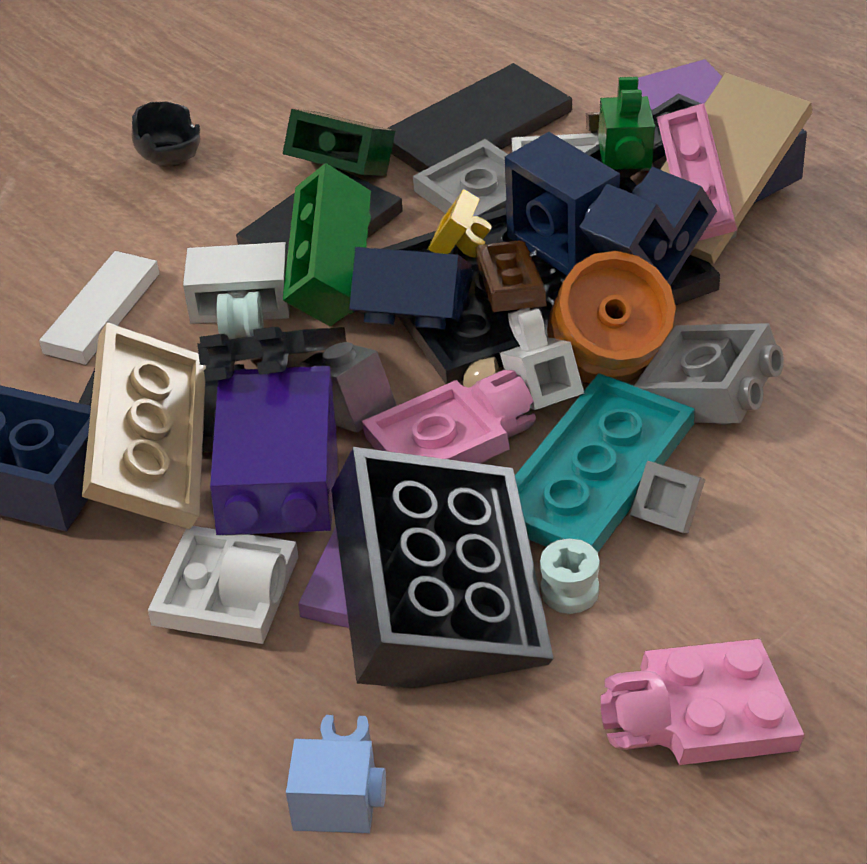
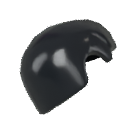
M167 101L149 102L137 107L132 115V142L136 151L151 163L161 166H176L195 156L200 143V125L195 124L194 127L190 111L183 105Z

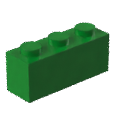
M325 163L295 187L283 301L330 327L347 314L355 312L349 309L355 247L366 248L368 226L371 220L369 213L371 190Z

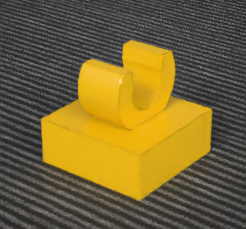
M465 189L461 191L441 219L428 250L433 253L449 254L454 246L457 245L464 254L476 257V247L485 244L483 239L492 228L491 224L485 219L473 216L480 201L478 197Z

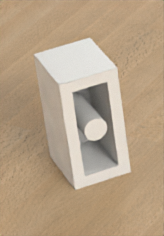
M286 242L187 248L183 288L190 324L217 322L218 294H230L233 298H244L248 292H260L263 320L289 318L290 304L283 301L287 265Z

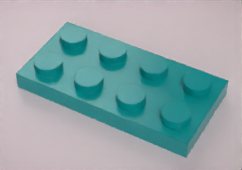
M598 373L584 390V394L580 395L515 475L528 540L547 547L557 540L577 539L590 544L598 553L632 508L647 461L665 464L694 425L695 408Z

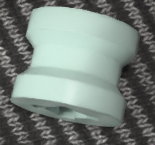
M248 292L244 298H233L230 294H218L217 324L219 334H226L229 339L254 336L253 329L264 328L260 292Z
M562 539L548 545L542 552L540 559L542 573L541 595L549 608L560 613H580L591 608L597 601L599 595L598 572L600 560L597 551L590 544L577 539Z

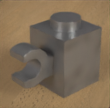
M343 342L329 347L323 353L317 352L300 363L301 367L330 366L335 426L358 433L363 429V420L397 406L376 350Z

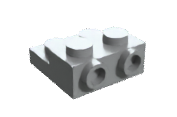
M769 323L676 325L634 386L695 408L694 423H717L721 425L741 423L748 410L760 408L763 401V386L767 379L781 374L784 363L783 352L780 346L776 345Z

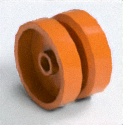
M619 251L593 254L577 263L563 281L558 297L550 311L547 326L548 338L571 342L581 381L591 383L600 373L627 383L645 371L673 328L676 306L671 286L656 267L639 256Z

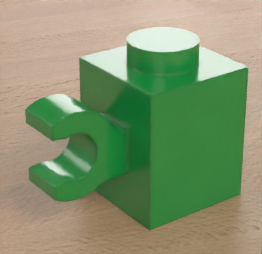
M619 77L617 97L600 98L598 141L602 162L611 169L652 167L655 124L648 96L642 97V91L638 90V77Z

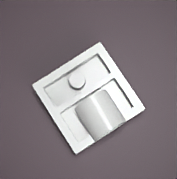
M192 526L191 529L186 528L148 608L151 626L263 644L298 559L296 541L250 534L216 535V529Z

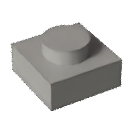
M647 461L630 515L681 533H689L706 479L662 464Z

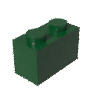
M291 109L282 154L319 164L327 163L332 167L362 175L387 176L396 130L317 111Z

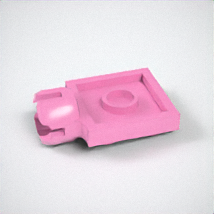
M502 370L477 381L469 388L455 380L362 421L366 439L375 450L481 464L498 454L510 450L508 438L529 429L535 423L536 416L535 414L523 415L529 411L530 405L534 402L524 380L514 370Z
M760 639L645 651L640 666L641 671L617 673L605 679V688L607 687L608 689L601 695L602 722L604 729L623 728L625 732L607 733L610 744L618 749L628 750L661 745L668 747L674 753L679 765L799 751L804 738L803 730Z

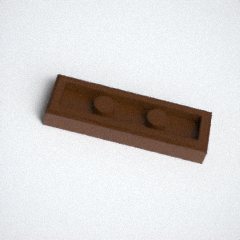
M519 240L483 244L476 247L477 265L493 312L546 306L545 287L526 242Z

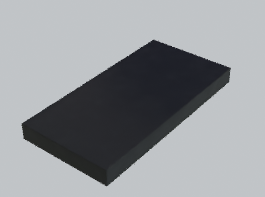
M512 63L388 127L387 129L396 130L391 154L420 173L484 139L499 149H503L512 144V138L525 137L571 112L572 97Z

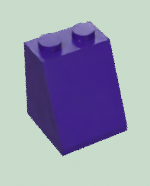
M330 366L289 367L283 372L260 375L258 369L234 370L233 376L229 379L218 380L210 481L216 535L331 531L333 516L331 489L337 479L339 459Z

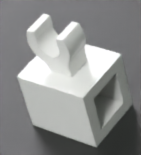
M525 308L508 313L511 330L520 347L501 352L500 356L504 370H514L524 380L534 401L530 408L537 410L584 394L571 342L546 338L544 322L539 309L530 311V308Z

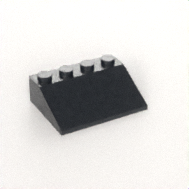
M353 447L331 489L356 683L420 688L549 665L554 657L513 468Z

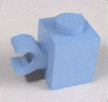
M326 715L320 727L322 740L294 739L286 788L293 831L370 833L373 807H384L386 771L385 768L375 767L368 719L366 716H358L355 732L348 736H340L336 734L334 715Z

